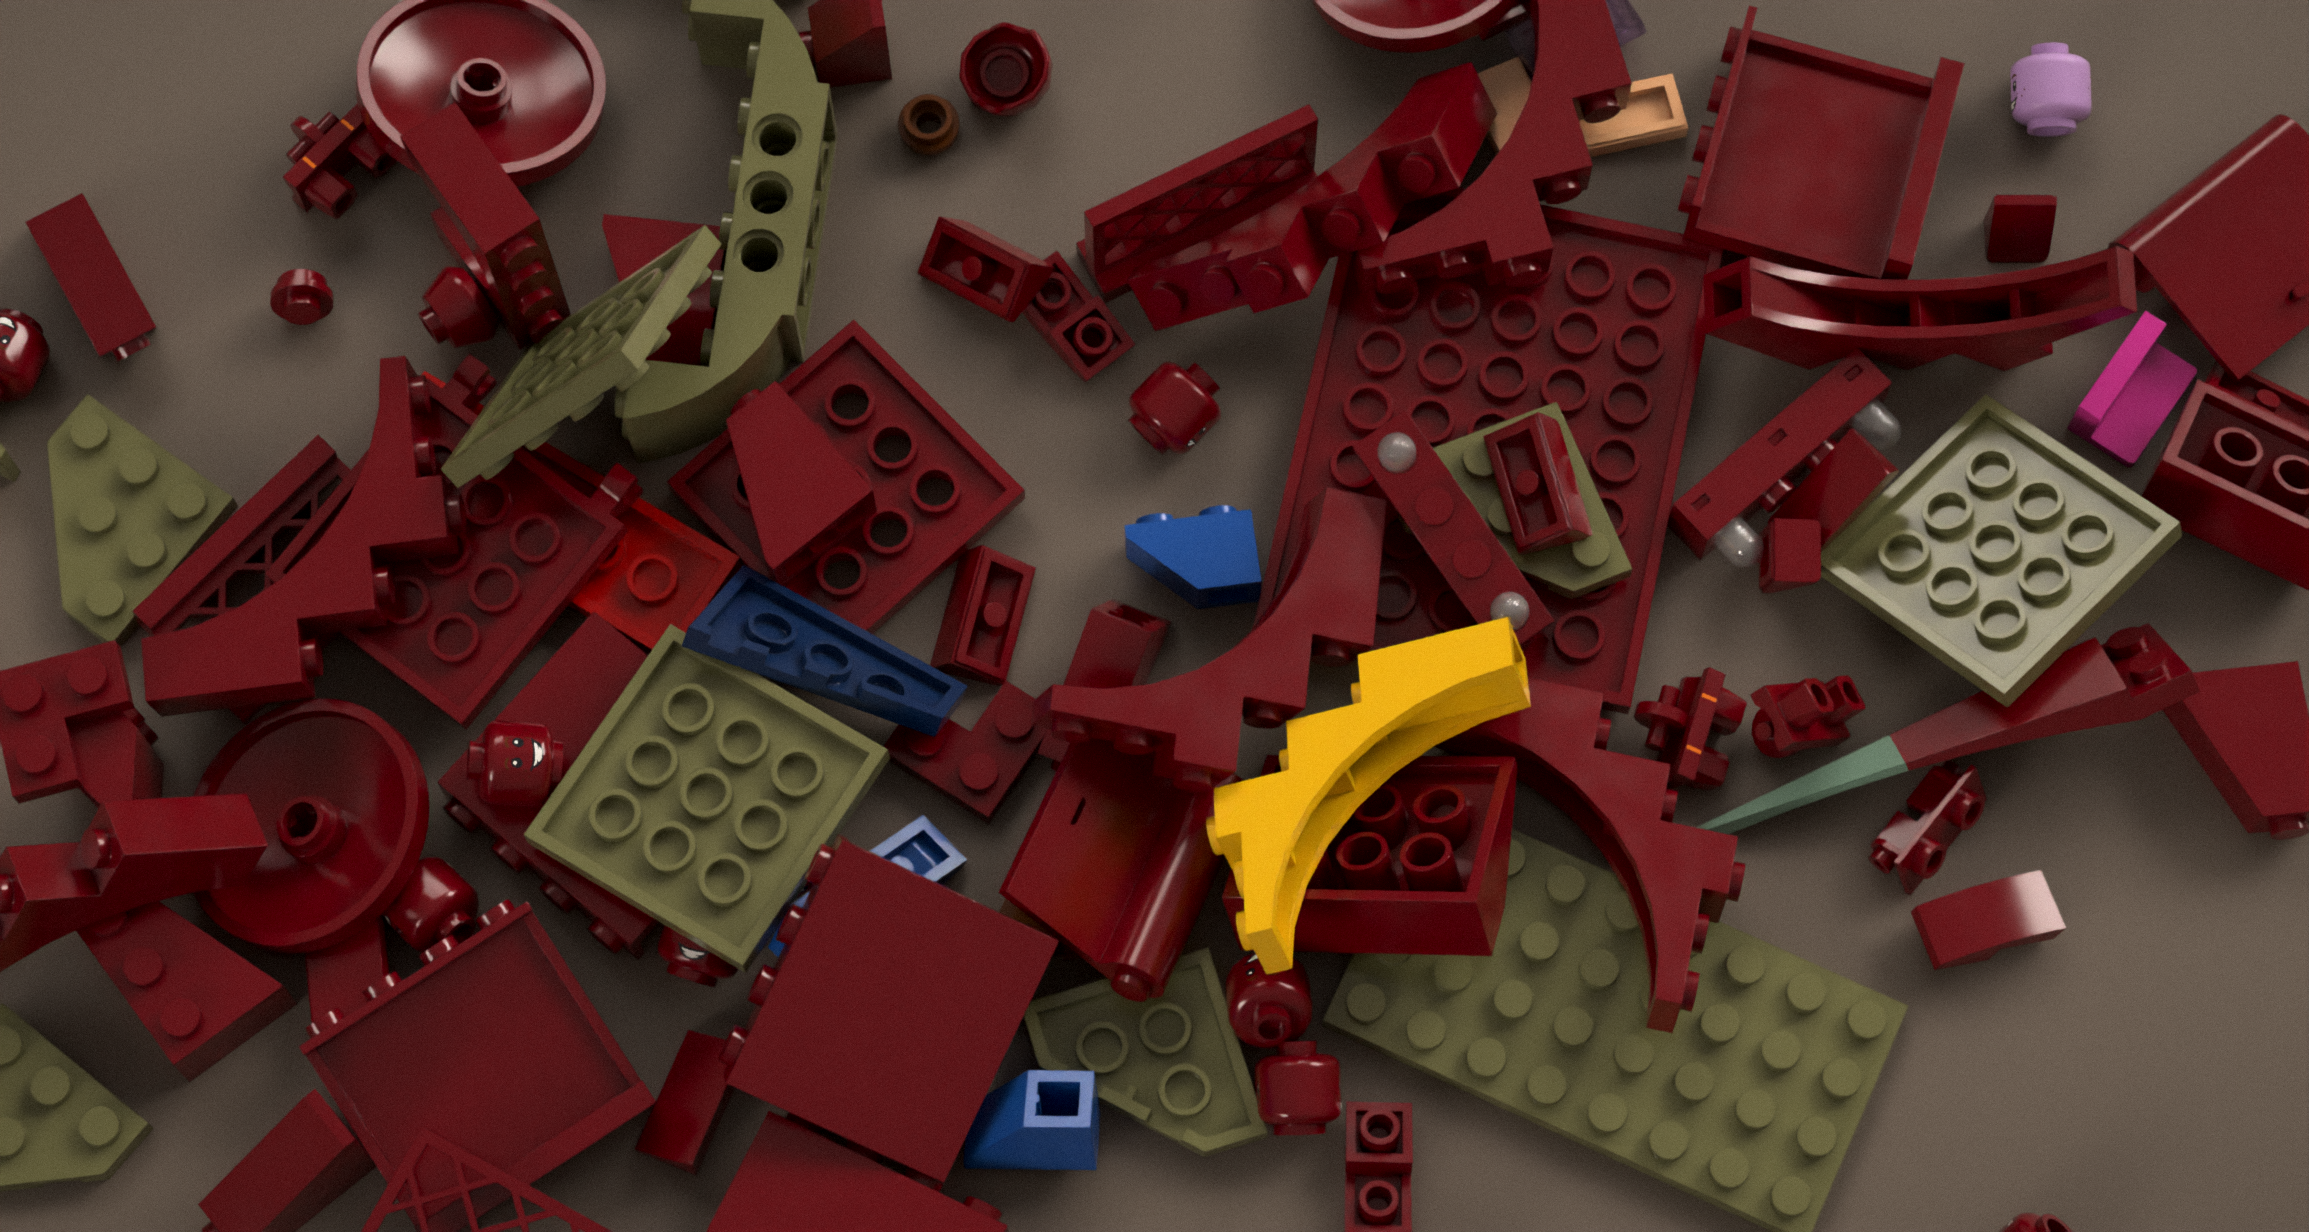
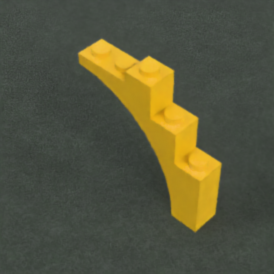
M1508 617L1358 654L1360 681L1351 684L1352 705L1286 721L1288 748L1279 751L1281 772L1214 788L1215 816L1207 817L1206 820L1209 842L1215 855H1225L1234 873L1239 894L1244 900V911L1236 913V926L1242 947L1245 951H1255L1267 975L1292 969L1295 925L1307 885L1328 845L1355 810L1394 773L1435 745L1482 722L1531 707L1526 658Z

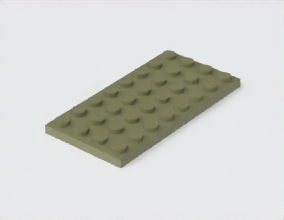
M1512 828L1505 908L1492 956L1354 953L1322 1020V1026L1769 1231L1812 1232L1909 1006L1719 921V923L1709 922L1702 954L1691 952L1688 970L1700 973L1692 1012L1680 1010L1673 1033L1646 1028L1649 976L1643 936L1626 890L1618 877L1609 871Z

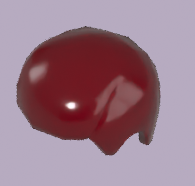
M1001 22L975 35L961 53L959 79L970 101L975 106L997 116H1016L1035 108L1049 90L1053 63L1047 45L1034 29H1026L1008 22Z

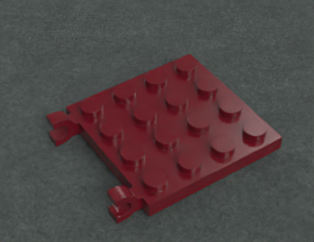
M470 353L461 362L443 389L427 378L431 410L430 413L421 414L423 436L431 437L436 459L435 474L426 475V477L442 475L452 490L453 495L461 494L463 497L467 530L466 532L457 533L459 554L382 564V566L389 565L391 567L395 585V603L386 605L387 625L338 632L465 730L468 729L628 531L625 525L616 519V516L627 511L644 492L636 484L638 482L637 477L616 463L589 499L521 447L513 452L515 455L509 464L492 478L485 480L479 474L457 488L443 473L441 468L478 417L469 407L482 401L497 384L496 379L489 375L491 372L489 367ZM369 449L265 573V576L273 584L283 578L321 540L348 501L366 461Z

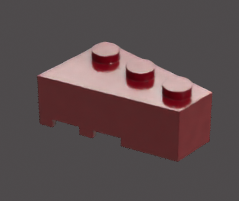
M159 901L129 909L76 930L166 1056L189 1082L298 1004L284 985Z

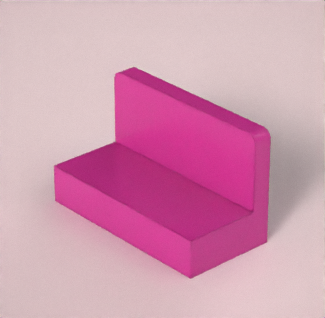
M2146 310L2085 396L2067 427L2068 430L2126 467H2132L2197 373V369L2193 365L2157 343L2167 324Z

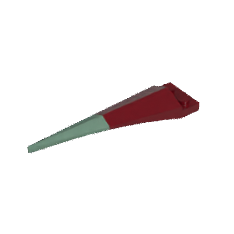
M2149 623L2140 627L2124 628L2112 634L2107 642L2100 645L2096 637H2093L2068 648L2008 708L1983 690H1980L1696 828L1731 834L1808 803L1909 770L2023 741L2142 720L2200 692L2192 670Z

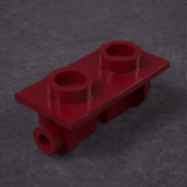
M1946 760L1941 767L1934 765L1906 800L1908 807L1921 814V818L1916 821L1897 811L1871 843L1873 852L1868 857L1871 864L1886 874H1889L1895 867L1905 893L1910 896L1924 878L1929 879L1938 872L1945 860L1947 849L1961 831L1969 830L1979 820L1987 798L1977 768L1971 764L1964 772L1961 767L1949 760Z

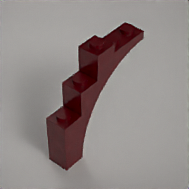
M1527 0L1534 32V75L1529 97L1508 141L1482 175L1446 207L1402 232L1387 236L1384 243L1357 250L1355 274L1361 293L1376 289L1383 294L1395 293L1411 286L1414 280L1437 274L1442 279L1456 278L1469 273L1478 264H1482L1488 286L1506 282V285L1511 287L1522 286L1537 280L1542 276V273L1549 271L1553 245L1539 201L1545 200L1547 204H1561L1576 198L1582 191L1588 189L1593 164L1579 120L1584 119L1587 123H1599L1613 118L1620 110L1626 109L1632 85L1605 0Z
M1472 62L1418 78L1399 106L1372 134L1336 164L1273 206L1214 237L1177 253L1135 267L1127 281L1154 330H1162L1249 304L1253 313L1308 298L1329 258L1384 243L1404 204L1459 188L1497 115Z
M2119 246L2077 259L2028 270L1977 277L1907 280L1836 276L1789 268L1751 256L1703 275L1705 334L1808 370L1846 357L1858 347L1867 357L1904 370H1910L1955 353L2006 371L2053 354L2052 342L2137 312L2133 252Z
M406 356L380 359L379 409L369 453L348 501L321 540L283 578L241 606L190 628L141 638L145 701L161 717L315 697L314 677L323 675V656L319 639L317 637L311 638V635L387 625L386 605L395 603V585L391 567L389 565L382 566V564L459 554L457 533L466 532L467 530L463 497L461 494L453 495L452 490L442 475L426 477V475L435 474L436 472L433 442L430 436H423L421 414L430 413L431 410L430 392L426 376H418Z
M1326 487L1304 506L1296 550L1277 595L1251 632L1230 651L1197 670L1153 684L1108 689L1053 684L1034 700L1031 726L1050 729L1053 738L1066 742H1086L1091 737L1114 742V749L1123 753L1144 755L1155 750L1153 775L1174 779L1173 785L1182 790L1193 792L1212 790L1213 787L1236 772L1242 716L1243 723L1248 726L1273 729L1280 727L1305 709L1310 655L1311 660L1316 664L1341 667L1348 665L1358 658V654L1365 653L1373 647L1387 500Z
M1528 677L1531 707L1482 722L1434 747L1462 756L1515 757L1517 762L1516 779L1528 784L1568 814L1601 850L1626 890L1643 936L1649 976L1646 1028L1673 1033L1680 1010L1692 1012L1696 998L1700 973L1688 970L1691 952L1702 954L1709 922L1719 923L1726 900L1738 902L1745 863L1734 861L1738 836L1672 823L1678 791L1666 789L1671 764L1606 750L1612 720L1600 717L1604 697L1603 692Z
M247 794L103 801L88 829L84 831L80 842L7 846L0 857V972L46 944L112 915L147 903L196 891L244 885L268 847Z

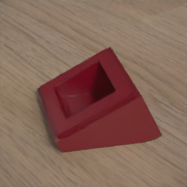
M1994 196L1983 221L1985 257L1987 261L1999 263H2042L2046 261L2050 252L2057 209V196Z
M1774 518L1759 533V589H1762V593H1775L1809 586L1820 580L1821 526L1819 521L1813 519Z

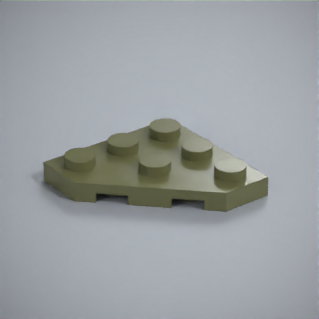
M87 394L47 441L62 609L68 617L104 643L116 640L121 647L139 626L132 611L211 537L238 505L228 493Z
M1557 402L1433 448L1522 575L1548 585L1547 590L1569 599H1574L1631 576V564ZM1539 412L1556 419L1560 425L1593 535L1577 542L1521 555L1518 554L1483 436ZM1395 510L1404 532L1413 535Z
M1209 948L1180 956L1163 996L1147 998L1145 1002H1135L1120 996L1111 988V980L1108 978L1030 1001L1023 1019L1039 1070L1095 1071L1099 1103L1203 1157L1267 1138L1268 1131L1265 1122L1258 1114L1257 1097L1238 1038L1228 1022L1227 1004Z
M2 1003L0 1005V1192L43 1187V1184L74 1180L90 1182L110 1179L154 1128Z

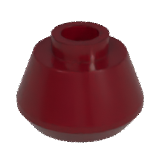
M446 266L422 295L426 308L420 311L418 316L427 332L438 345L448 340L454 348L492 340L499 322L480 288L462 267Z

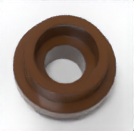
M933 94L917 96L909 101L900 112L898 118L899 135L903 143L916 153L923 155L941 153L951 147L958 137L960 130L958 113L955 107L942 97ZM925 121H935L940 125L938 131L929 134L920 132L918 127Z

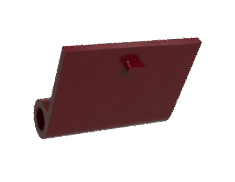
M2282 114L2272 117L2110 242L2108 248L2119 246L2133 252L2136 290L2146 293L2156 287L2235 383L2309 325V135L2296 121ZM2291 291L2292 295L2294 296L2292 299H2290L2289 293Z
M1090 737V740L1086 742H1070L998 893L1110 979L1111 988L1117 994L1135 1002H1145L1147 998L1163 996L1225 859L1224 854L1215 855L1207 834V817L1215 816L1214 788L1245 780L1233 773L1213 787L1212 790L1205 792L1182 790L1173 785L1174 779L1153 775L1155 750L1144 755L1128 754L1114 749V742Z

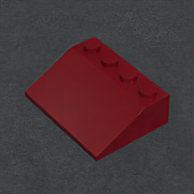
M1279 755L1266 756L1260 777L1281 772ZM1419 756L1394 773L1355 810L1328 845L1305 891L1295 925L1293 952L1492 956L1506 900L1517 777L1515 757ZM1231 869L1222 900L1239 949L1245 951L1240 942L1236 926V913L1244 911V900L1239 894L1235 876Z

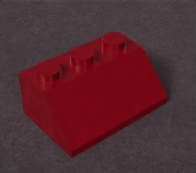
M2198 379L2151 471L2141 496L2180 521L2182 531L2309 591V431Z

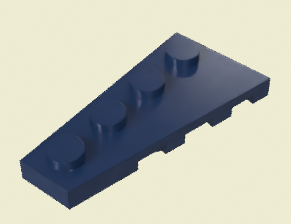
M745 565L739 569L692 622L682 643V647L933 737L938 734L958 708L967 689V685Z

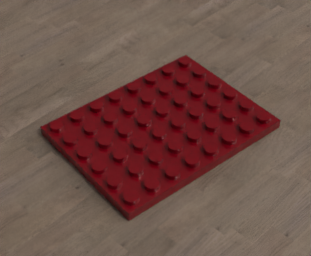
M1456 188L1404 204L1388 236L1402 232L1446 207L1465 189ZM1540 204L1552 241L1553 252L1549 271L1542 273L1540 278L1526 285L1511 287L1507 286L1506 282L1488 286L1482 264H1478L1469 273L1456 278L1442 279L1437 274L1414 280L1411 286L1395 293L1383 294L1378 292V289L1361 293L1355 274L1357 250L1338 256L1253 627L1277 595L1294 556L1304 506L1326 487L1387 500L1374 644L1366 652L1477 625L1414 535L1404 532L1393 505L1356 455L1352 446L1405 409L1432 448L1557 402L1631 564L1632 572L1629 578L1574 599H1569L1547 590L1548 585L1524 576L1555 621L1520 647L1526 658L1528 677L1603 692L1604 697L1601 709L1628 715L1706 337L1703 275L1720 268L1723 249L1685 239L1682 233Z

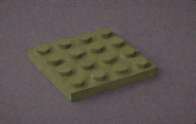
M704 225L564 319V321L546 334L540 343L530 342L442 466L441 470L457 488L479 474L485 480L492 478L509 464L515 455L513 453L515 450L523 445L529 451L538 448L556 432L559 427V421L567 416H570L574 422L582 419L603 400L604 395L602 393L613 386L622 392L636 383L648 371L650 365L645 359L657 351L671 336L666 327L677 320L691 306L692 302L687 295L700 287L712 274L707 265L721 246V243L707 226Z
M1985 394L1821 552V577L2008 708L2182 537L2180 521Z
M670 624L526 830L524 837L531 846L746 973L789 910L790 904L795 901L807 883L805 875L821 843L829 847L832 846L837 834H840L889 761L890 756L888 749L762 676L682 647L686 633Z

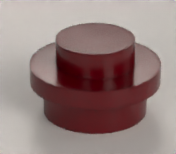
M293 269L283 273L270 293V306L273 312L296 325L312 324L326 317L333 309L334 296L332 290L327 286V280L323 275L313 270Z

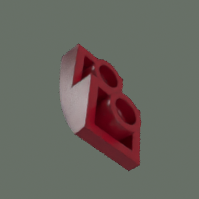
M1056 250L1043 260L1054 266L1051 276L1022 313L1058 356L1086 383L1136 344L1099 295L1094 298Z
M2042 870L2010 876L1960 890L1918 905L1911 911L1934 970L1986 961L2000 949L2051 940L2066 929Z
M1346 1101L1344 1232H1412V1103Z

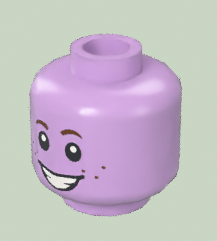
M2050 42L2033 45L2030 56L2019 59L2011 66V114L2016 122L2027 126L2028 134L2041 137L2072 134L2076 132V124L2090 116V64L2086 59L2070 54L2067 44Z

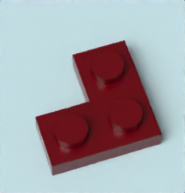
M116 640L0 671V742L12 797L18 804L83 787L70 725L134 708L122 650Z
M1005 681L971 731H968L951 719H948L935 737L898 724L883 747L888 749L889 761L989 824L1038 754L1046 729L1031 726L1035 698L1010 682Z

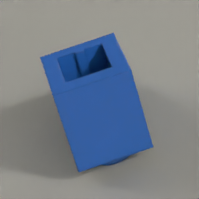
M1218 505L1203 509L1199 512V516L1174 519L1171 514L1154 513L1138 518L1136 524L1124 525L1127 559L1196 609L1259 602L1262 580L1251 509L1236 511V508L1233 506Z
M1027 1070L988 1093L965 1138L964 1168L1097 1170L1101 1113L1095 1071Z

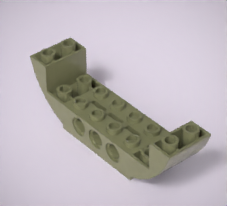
M682 0V13L689 15L688 40L697 42L701 64L746 69L747 78L753 79L752 97H742L739 105L737 130L738 135H744L742 155L733 154L729 167L728 189L729 192H735L733 213L723 212L719 232L721 246L719 248L720 250H726L724 271L714 270L712 275L710 307L717 308L715 329L705 328L700 353L701 366L645 360L650 365L648 371L628 389L622 392L618 389L616 390L615 416L623 418L622 437L624 440H630L636 462L639 463L678 455L715 439L728 429L726 419L731 416V409L741 397L754 389L763 391L774 381L778 382L792 361L804 362L838 133L830 84L817 82L807 48L790 19L773 0Z

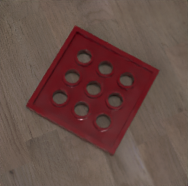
M854 319L779 384L873 489L877 512L785 584L784 587L871 634L875 633L1025 499V490ZM849 393L861 395L868 402L865 413L852 420L840 418L833 411L836 400ZM726 429L666 482L670 492L726 549L740 556L742 565L770 579L749 502L739 493L743 481L729 430ZM899 436L909 442L911 449L903 460L890 463L881 460L876 455V446L886 437ZM942 479L953 487L954 492L946 503L931 506L920 500L918 497L919 488L928 480ZM884 520H896L906 527L907 534L900 544L893 547H883L875 543L871 538L872 530L878 523ZM838 561H849L859 568L860 576L848 588H834L824 580L825 572L830 565Z

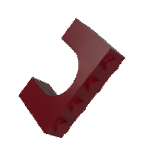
M453 102L400 137L410 163L441 205V207L430 213L440 240L458 265L471 276L480 288L498 321L518 349L521 350L532 341L536 344L540 343L546 334L569 317L571 313L539 217L458 105Z

